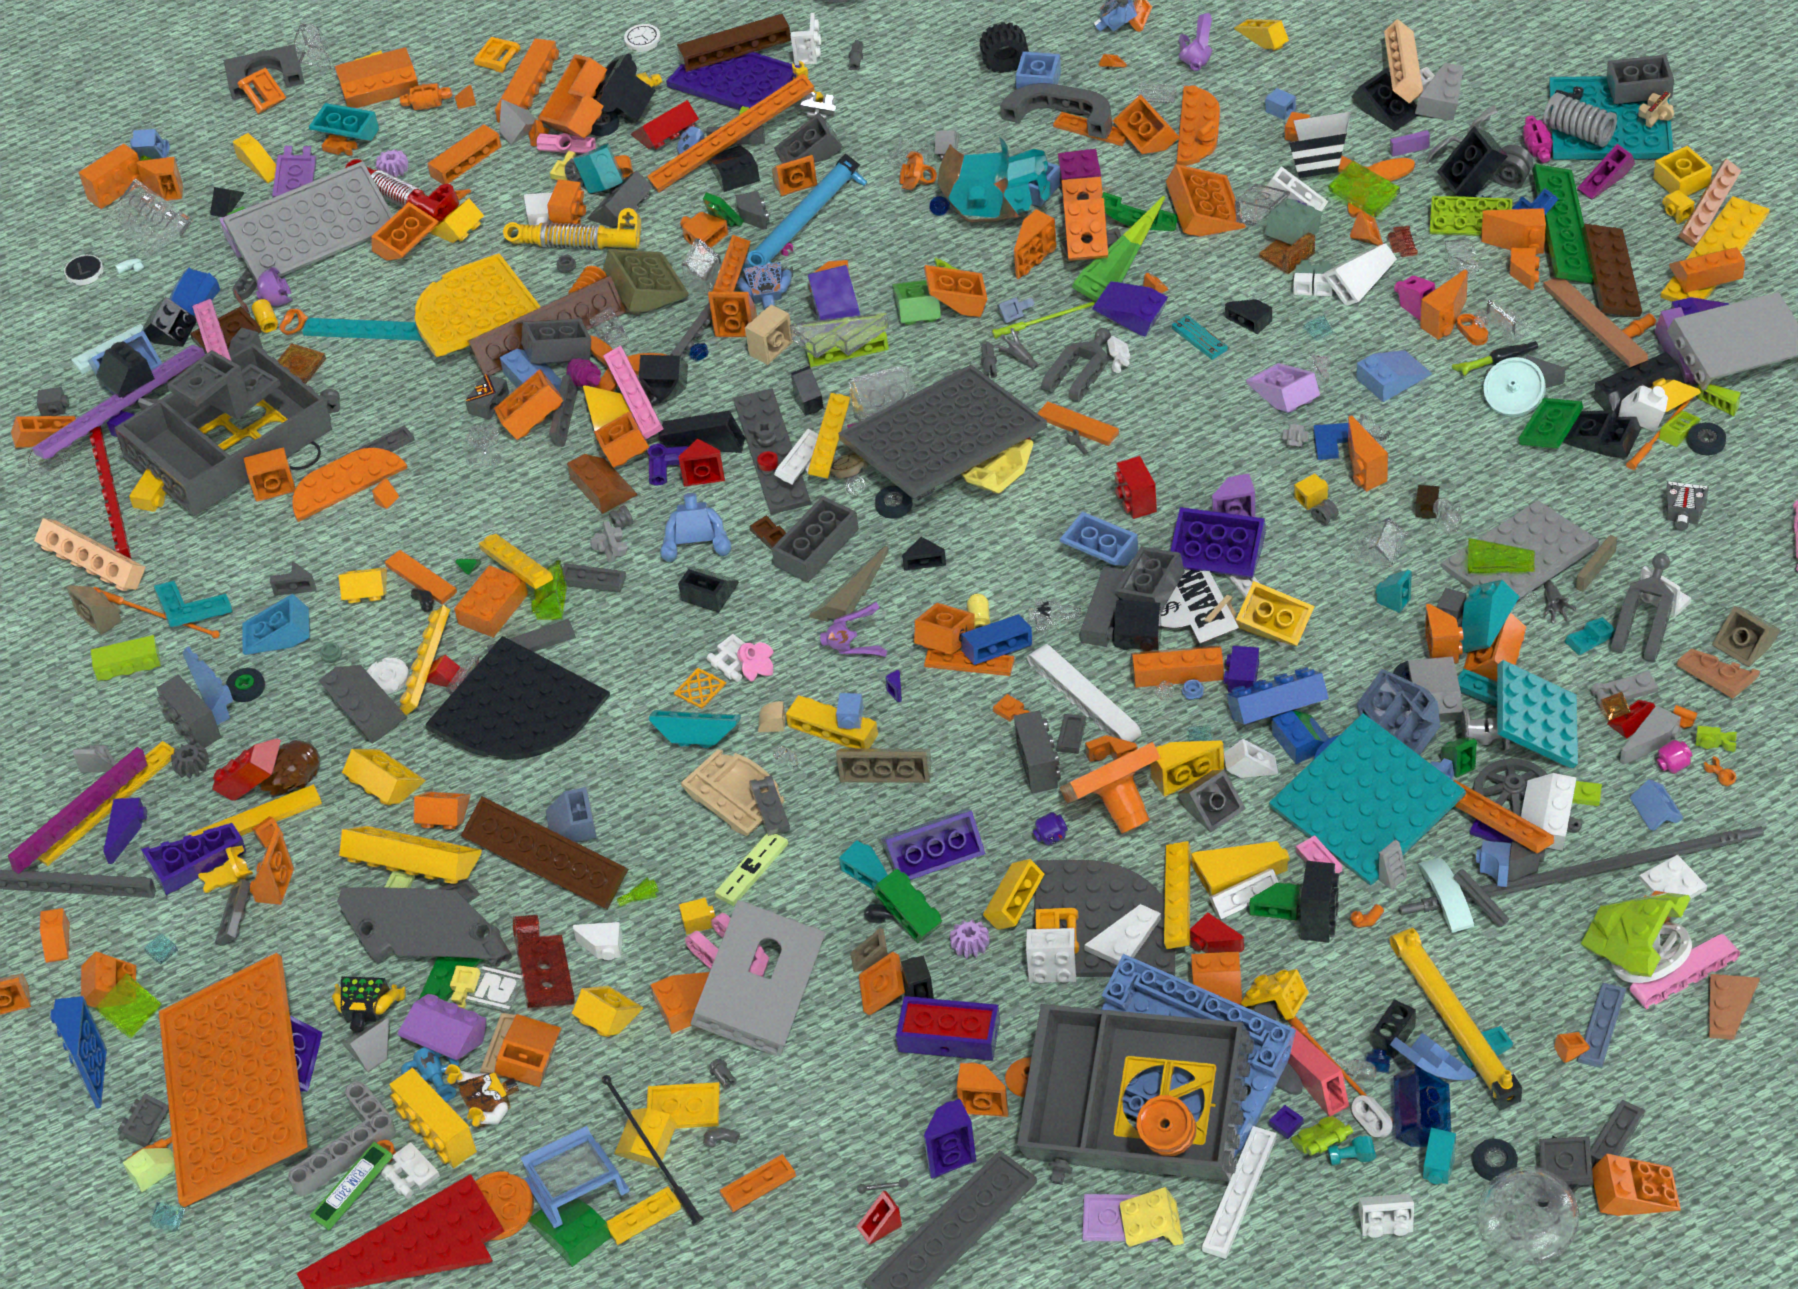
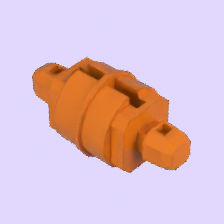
M438 83L414 86L410 88V95L400 96L401 106H410L412 104L414 110H428L441 106L442 99L452 97V90L450 87H442L440 89Z

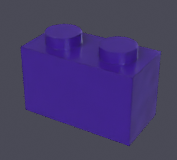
M1232 646V653L1227 654L1226 667H1229V671H1225L1224 684H1228V692L1232 693V689L1239 686H1245V688L1252 687L1253 682L1257 681L1259 647Z

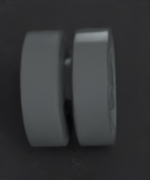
M1507 145L1502 149L1508 157L1494 172L1492 177L1499 185L1519 188L1524 184L1533 166V158L1523 147Z

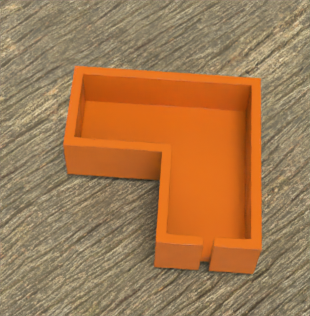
M575 54L537 119L556 131L585 139L591 133L595 120L602 113L603 105L594 100L593 97L596 94V88L599 83L604 80L607 69L590 57Z

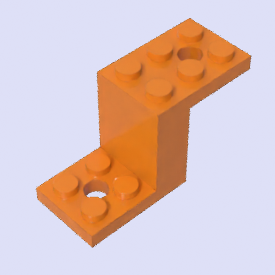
M1101 177L1062 180L1068 261L1108 258ZM1081 194H1086L1089 197L1087 200H1078L1077 198ZM1090 235L1093 239L1090 243H1083L1081 238Z

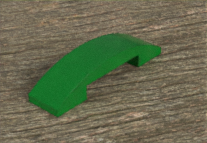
M1106 192L1102 194L1105 213L1125 225L1132 227L1147 212L1121 204L1122 197ZM1159 209L1149 230L1175 231L1178 219L1177 214Z

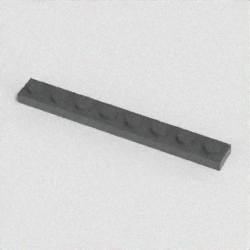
M0 870V889L144 898H154L156 893L152 879L146 877L22 871L18 874L13 870Z

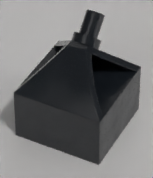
M640 355L639 380L651 392L649 401L652 406L655 403H665L677 397L686 389L688 364L681 356Z

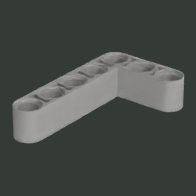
M359 1081L352 1082L345 1089L349 1105L362 1123L289 1171L288 1179L295 1194L303 1196L311 1193L355 1164L373 1142L377 1143L381 1140L390 1141L394 1138L396 1130L390 1114L364 1083Z

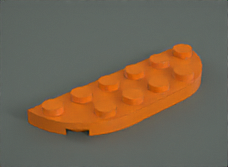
M1195 85L1184 86L1180 138L1177 153V164L1183 166L1198 163L1207 155L1210 156L1218 143L1219 103L1211 93ZM1209 120H1212L1215 123V138L1206 142L1199 140L1196 136L1197 130L1203 127Z
M363 448L309 473L300 481L293 495V511L297 522L407 469V464L398 455L388 450Z

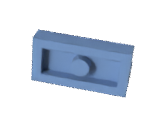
M1648 779L1630 797L1646 825L1652 831L1656 830L1665 820L1678 823L1683 819L1682 814L1663 784Z

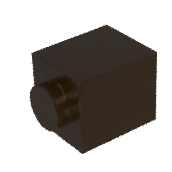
M1418 485L1415 517L1423 519L1437 518L1440 486Z

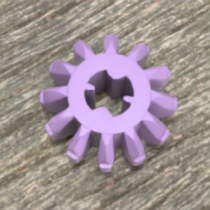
M396 149L392 151L387 150L385 153L381 152V156L376 157V168L396 178L398 175L404 176V172L408 171V159L402 151H397Z
M972 918L967 923L962 920V925L955 924L954 930L950 933L952 950H956L958 956L964 953L966 959L970 954H973L975 958H977L978 952L985 954V947H989L990 941L989 932L982 922L975 924Z

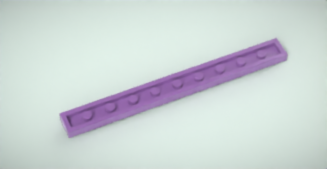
M190 345L153 369L152 373L155 378L153 381L121 398L116 394L34 446L32 448L34 454L43 459L53 457L56 452L70 446L79 437H83L93 428L101 426L105 420L118 415L125 407L135 404L136 400L142 396L150 394L159 385H163L173 376L181 374L185 368L193 365L205 355L204 350L195 345Z

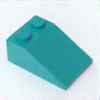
M1503 580L1475 585L1469 590V596L1464 602L1462 620L1463 640H1460L1463 653L1490 648L1520 596Z

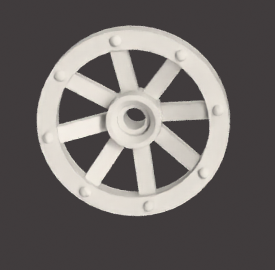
M1666 922L1663 924L1652 945L1661 959L1651 977L1631 975L1620 965L1616 966L1611 963L1616 975L1627 982L1644 983L1660 979L1672 973L1685 962L1691 952L1692 941L1687 930L1676 923ZM1660 934H1670L1663 946H1661ZM1679 937L1681 939V943L1671 948Z

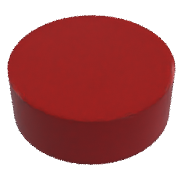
M763 452L757 458L758 467L763 471H772L778 467V456L774 452Z

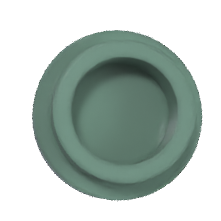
M334 642L324 644L320 651L321 659L325 662H334L342 655L341 648Z

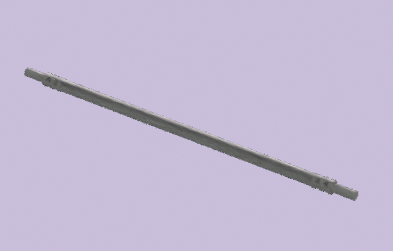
M1762 826L1742 831L1735 829L1733 831L1529 875L1513 881L1508 880L1507 887L1497 886V883L1480 887L1489 897L1674 857L1676 855L1719 846L1724 847L1728 844L1742 843V840L1763 836L1764 830ZM1462 890L1466 902L1474 901L1465 890ZM1432 896L1423 898L1420 902L1399 906V911L1401 915L1423 910L1425 913L1429 912V910L1434 911L1438 908H1443L1437 897Z

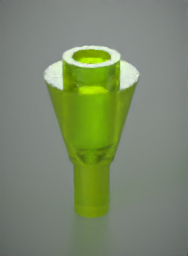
M647 876L629 893L617 898V901L621 907L632 901L656 898L659 888L655 880H650Z

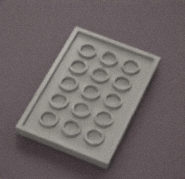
M1537 500L1443 561L1441 565L1442 569L1470 589L1475 585L1503 580L1520 596V599L1599 547V540Z

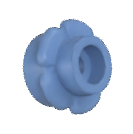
M1188 680L1184 684L1182 694L1185 695V698L1194 700L1203 696L1204 688L1198 680Z

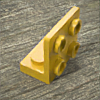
M1284 969L1273 975L1267 976L1263 974L1256 977L1241 1004L1247 1007L1276 1000L1278 1010L1282 1012L1285 1020L1295 1017L1309 992L1297 969L1290 971Z

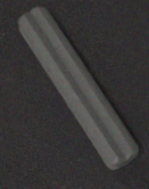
M1464 869L1459 870L1453 876L1454 880L1498 927L1504 926L1509 921V917Z

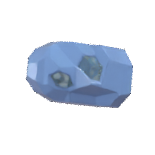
M694 126L685 130L678 141V154L680 155L704 139V133Z

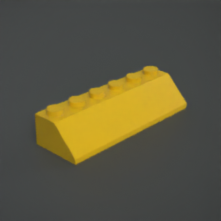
M366 825L342 829L339 856L348 858L347 861L360 863L365 861L367 866L380 867V865H384L386 870L399 871V869L405 870V874L419 875L421 873L425 874L427 879H438L439 877L444 878L446 883L456 884L458 880L468 878L481 856L482 850Z

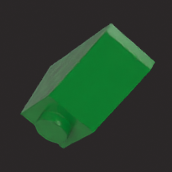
M1459 738L1442 746L1441 761L1444 758L1452 761L1455 778L1475 770L1477 741L1475 738Z
M1275 883L1251 897L1249 902L1250 915L1296 921L1300 904V885Z

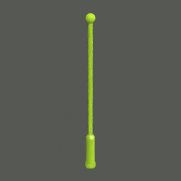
M1096 301L1029 322L1022 321L999 329H992V335L997 339L1002 334H1010L1011 328H1014V332L1025 329L1026 326L1094 306Z

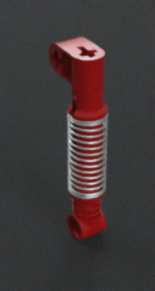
M361 159L351 160L350 162L347 163V165H346L345 168L350 167V166H352V165H354V164H357V163H359V162H362V160H361ZM367 167L383 198L402 208L410 202L440 222L459 205V199L451 184L440 185L427 196L421 189L384 171L373 170Z

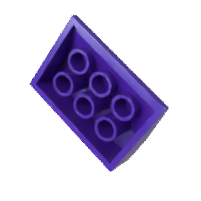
M1180 507L1171 551L1181 554L1184 569L1253 578L1263 549L1266 534L1265 518Z

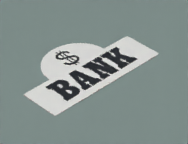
M1184 569L1183 576L1161 612L1162 626L1179 628L1191 625L1199 643L1238 629L1239 627L1227 604L1210 623L1204 620L1224 598L1210 571Z

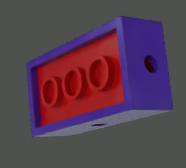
M904 996L896 1033L898 1052L993 1061L1000 1026L999 1005Z

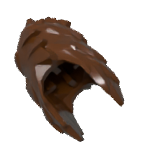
M293 740L290 743L282 744V747H279L272 775L261 782L260 790L271 791L270 795H277L296 788H305L307 783L312 780V777L316 776L320 766V755L317 749L310 742Z

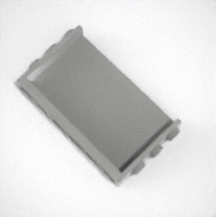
M1779 292L1674 318L1667 330L1676 349L1682 355L1685 364L1691 370L1702 390L1707 389L1712 379L1798 357V322Z

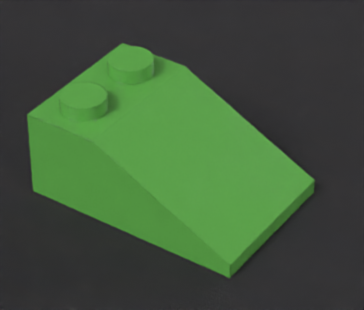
M926 280L892 284L901 323L911 325L915 324L916 321L933 322L937 318H941L939 300L929 294Z

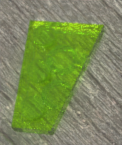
M1468 538V574L1535 572L1534 550Z

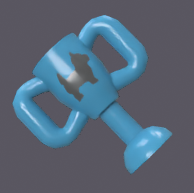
M426 1047L421 1048L414 1054L412 1061L402 1065L401 1074L403 1075L410 1068H418L422 1074L421 1077L425 1081L429 1080L434 1083L435 1091L445 1102L452 1100L456 1096L457 1091L453 1086L445 1084L441 1078L442 1073H445L448 1065H442L439 1059L442 1054ZM447 1057L450 1064L459 1066V1059L454 1060Z

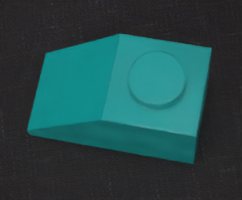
M1404 570L1389 575L1383 583L1380 582L1375 591L1377 603L1400 613L1411 600L1412 571Z
M1431 1128L1424 1162L1423 1179H1427L1433 1184H1448L1455 1161L1456 1133Z

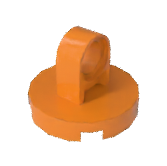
M911 151L906 156L909 160L907 165H902L899 179L900 184H903L902 189L912 190L917 183L928 185L936 180V170L931 166L923 164L921 153ZM924 171H928L930 173V180H926L923 177Z

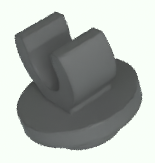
M1055 1159L1054 1162L1048 1164V1168L1053 1170L1051 1181L1054 1184L1063 1185L1065 1173H1072L1073 1168L1068 1166L1069 1162Z

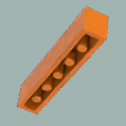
M534 39L501 99L526 110L532 106L534 96L538 95L539 87L542 83H545L547 73L551 72L553 62L559 57V50L556 47L555 41ZM501 99L495 108L498 123H500Z

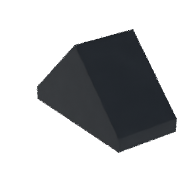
M214 187L210 215L218 217L227 216L228 213L233 211L244 195V192Z
M920 537L902 554L904 571L946 566L945 549L923 537Z

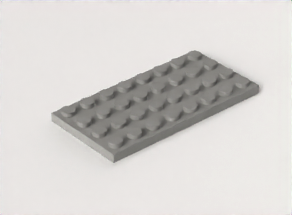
M362 161L225 217L223 222L257 283L261 273L272 266L280 271L278 276L282 277L372 239L371 236L390 220L393 214Z

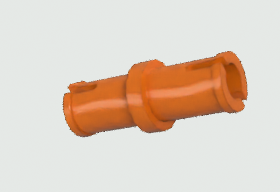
M1649 313L1639 320H1633L1622 331L1631 339L1635 336H1641L1645 330L1655 325L1656 319Z

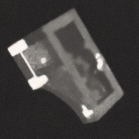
M612 307L595 315L589 321L597 336L603 339L613 350L631 342Z

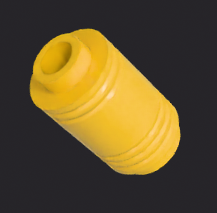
M266 299L254 302L251 309L261 331L268 333L276 330L278 320L270 302Z

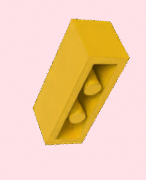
M1031 859L1012 863L984 911L983 916L999 930L1016 926L1045 874Z

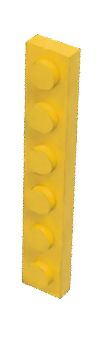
M830 393L809 465V475L828 479L839 442L838 433L842 431L851 397Z
M497 534L489 535L478 543L480 549L535 590L553 580L550 571Z
M444 605L437 611L433 610L428 617L429 625L422 634L424 639L417 649L418 657L411 666L413 671L405 684L407 689L400 698V709L405 715H408L418 706L450 609Z
M1189 841L1166 845L1164 944L1166 949L1190 945L1191 847Z

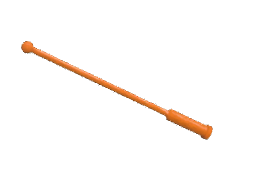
M1693 398L1685 401L1669 420L1680 413ZM1661 429L1649 443H1645L1635 456L1626 463L1628 468L1632 470L1637 468V465L1649 453L1652 445L1659 438Z
M93 587L98 593H104L109 602H114L118 605L124 604L166 619L163 613L125 601L123 597L100 590L98 587ZM191 623L183 624L192 629L210 634L215 639L220 636V632L217 630L211 631Z
M1277 1008V1012L1283 1016L1282 1012ZM1296 1016L1287 1020L1291 1026L1296 1028L1342 1070L1343 1077L1360 1095L1367 1096L1308 1033V1028Z

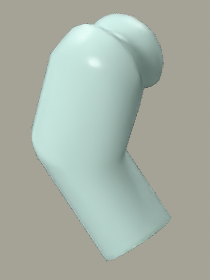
M136 258L116 264L115 268L120 274L134 268L135 272H139L144 269V265L141 259Z

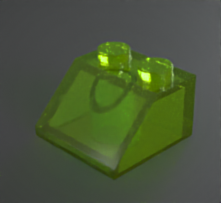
M556 560L547 568L551 572L553 580L536 590L534 589L535 600H532L531 608L532 612L536 613L537 620L563 619L567 585L561 560Z

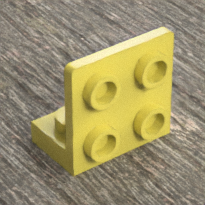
M1166 1187L1120 1202L1125 1238L1129 1247L1164 1236L1165 1239L1169 1238L1173 1245L1184 1244L1177 1202Z

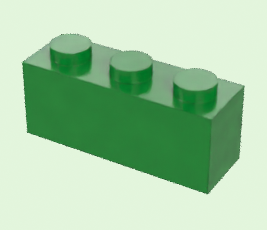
M898 868L878 882L873 890L876 897L916 943H920L938 929L943 921L937 909L931 908L926 902L924 894L920 890H916L912 886L910 878L904 872L901 873Z

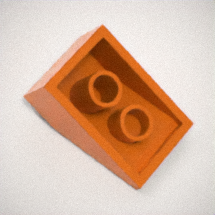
M1544 208L1484 210L1482 214L1481 242L1511 250V247L1536 248V254H1543L1546 229Z
M929 265L924 266L930 295L961 315L981 317L988 299L982 273Z
M1466 269L1421 299L1420 328L1437 340L1443 336H1448L1452 332L1457 318L1465 305L1468 271Z
M709 291L708 298L715 337H746L745 327L757 317L756 307L749 292Z
M1352 415L1349 416L1348 448L1354 475L1353 480L1358 487L1361 486L1367 492L1387 482L1388 452Z
M275 828L262 861L257 865L255 880H252L250 884V893L253 894L255 902L281 905L294 871V866L280 828Z
M710 972L672 975L650 984L654 1001L671 1034L692 1026L690 1023Z

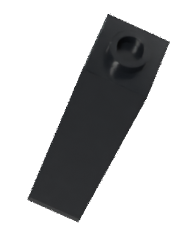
M730 410L663 421L662 426L664 429L659 432V440L663 442L666 448L690 446L699 439L717 448L720 452L742 453L745 437Z

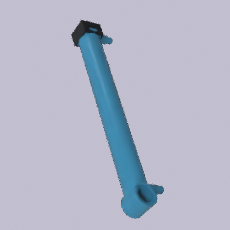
M845 153L838 160L836 166L755 250L749 252L742 270L743 268L771 264L772 262L770 261L846 182L848 183L853 179L865 186L867 181L857 173L860 164Z

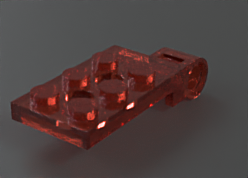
M538 915L513 916V935L527 1008L574 1004L575 997L562 935L539 936ZM546 964L550 968L541 969L539 965ZM549 982L553 986L544 987L542 983Z

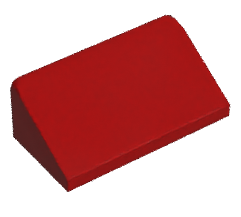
M1638 699L1608 721L1607 725L1628 739L1653 711L1655 705L1652 702Z

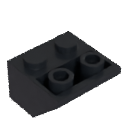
M165 296L154 306L141 331H144L147 338L154 344L183 347L197 319Z
M688 569L678 583L681 601L719 613L739 584V581L704 569Z

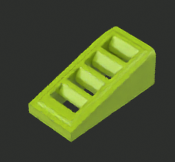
M1711 384L1708 385L1707 389L1702 390L1700 385H1698V389L1701 392L1697 395L1698 399L1735 416L1739 408L1741 392Z
M1682 410L1662 426L1659 440L1678 447L1688 436L1689 430L1698 424L1701 419Z

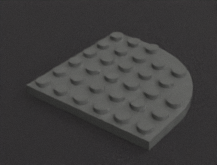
M1037 860V866L1045 875L1035 892L1034 929H1036V909L1075 908L1078 910L1076 937L1079 943V952L1075 954L1076 977L1112 976L1117 965L1085 951L1084 945L1140 904L1161 913V920L1134 958L1175 976V948L1166 949L1164 944L1165 899L1148 880L1130 869L1109 862L1096 860ZM1060 919V929L1067 928V921Z

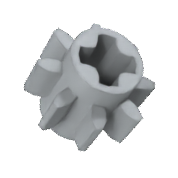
M1289 424L1288 429H1283L1282 439L1287 440V446L1302 447L1303 442H1308L1309 432L1304 431L1305 426Z

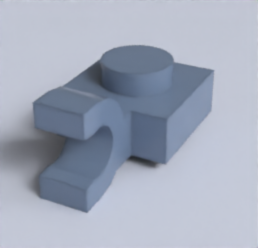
M1017 297L998 304L997 307L1003 322L1008 323L1024 316L1022 310L1035 304L1032 298L1018 302Z

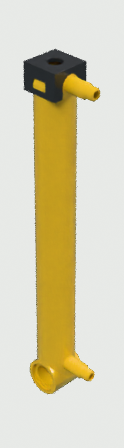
M1411 927L1390 936V945L1398 958L1401 957L1483 1078L1491 1090V1098L1498 1109L1502 1110L1521 1102V1084L1515 1075H1511V1072L1503 1066L1423 948L1417 931Z

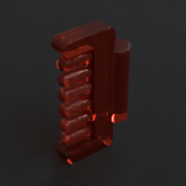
M1410 226L1394 227L1393 232L1388 234L1393 253L1399 252L1401 257L1417 255L1418 250L1415 248Z

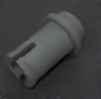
M715 1059L710 1063V1074L716 1076L725 1090L730 1088L726 1081L727 1079L732 1086L736 1084L737 1079L728 1070L726 1061Z

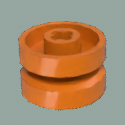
M1159 1095L1149 1099L1138 1113L1137 1129L1141 1139L1153 1152L1161 1156H1176L1184 1153L1192 1145L1196 1137L1197 1125L1193 1114L1180 1099L1171 1095ZM1169 1123V1127L1165 1128L1164 1125Z

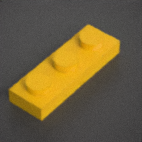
M667 1186L606 1222L611 1237L619 1245L682 1208L678 1199Z

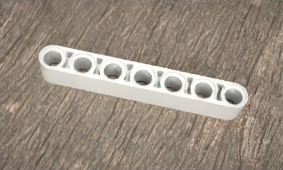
M1044 644L1027 656L1030 666H1034L1044 679H1049L1051 681L1050 684L1059 692L1062 691L1065 694L1064 697L1072 704H1076L1085 716L1091 717L1093 719L1092 722L1096 726L1107 732L1106 735L1133 742L1141 737V730L1138 725L1051 646Z

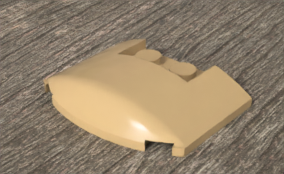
M717 749L681 782V786L697 803L701 802L731 825V829L748 836L763 822L751 792L749 781L757 779V781L763 780L769 774L758 764L736 753H734V756L722 754L723 750ZM774 780L777 793L779 795L781 803L783 804L784 798L783 796H780V793L778 791V785ZM767 788L760 789L761 793L768 791Z

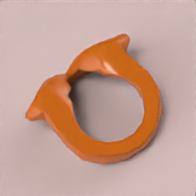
M289 309L279 326L280 331L285 335L298 332L303 327L308 316L299 309ZM296 313L299 319L298 326L293 330L286 331V325L292 321Z

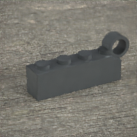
M1103 566L1081 627V643L1107 647L1109 640L1114 639L1116 600H1122L1115 594V590L1128 568L1123 572V569Z

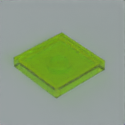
M126 973L95 1009L131 1039L162 1003Z

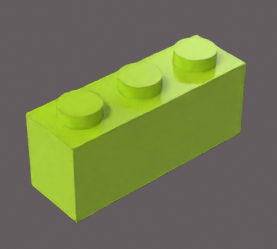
M154 635L90 649L92 667L97 681L109 680L120 675H130L133 672L152 670L155 667L161 666L159 647Z

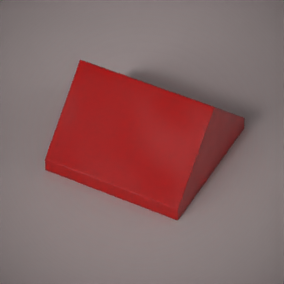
M697 439L679 455L684 487L725 481L721 453L717 448Z

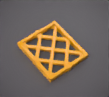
M697 668L674 692V695L685 700L687 703L703 709L726 685V682L715 677L713 674ZM699 674H704L708 676V678L700 679ZM697 675V680H692ZM711 680H716L720 684L712 685ZM708 681L709 686L701 687L700 682ZM698 682V688L690 689V684ZM710 689V694L702 695V690ZM699 691L700 696L692 697L691 692ZM688 692L689 697L686 698L681 694ZM700 699L701 704H698L692 700Z

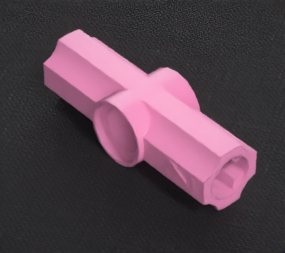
M566 133L560 135L539 134L537 137L538 151L564 154L572 151L575 154H584L596 149L595 138L585 137L584 139L570 136ZM570 141L567 147H563L565 142Z

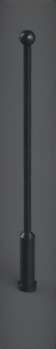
M604 1075L602 1077L603 1084L609 1087L673 1186L674 1194L692 1220L691 1223L693 1226L697 1225L704 1218L700 1216L683 1188L677 1185L611 1083V1077Z

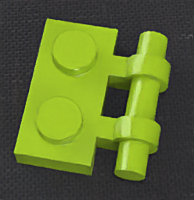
M1330 1116L1321 1119L1318 1124L1310 1128L1302 1129L1291 1140L1295 1148L1304 1154L1308 1153L1312 1156L1317 1152L1320 1154L1328 1150V1146L1336 1142L1341 1143L1345 1141L1346 1137L1353 1133V1129L1349 1124L1345 1126L1343 1122Z

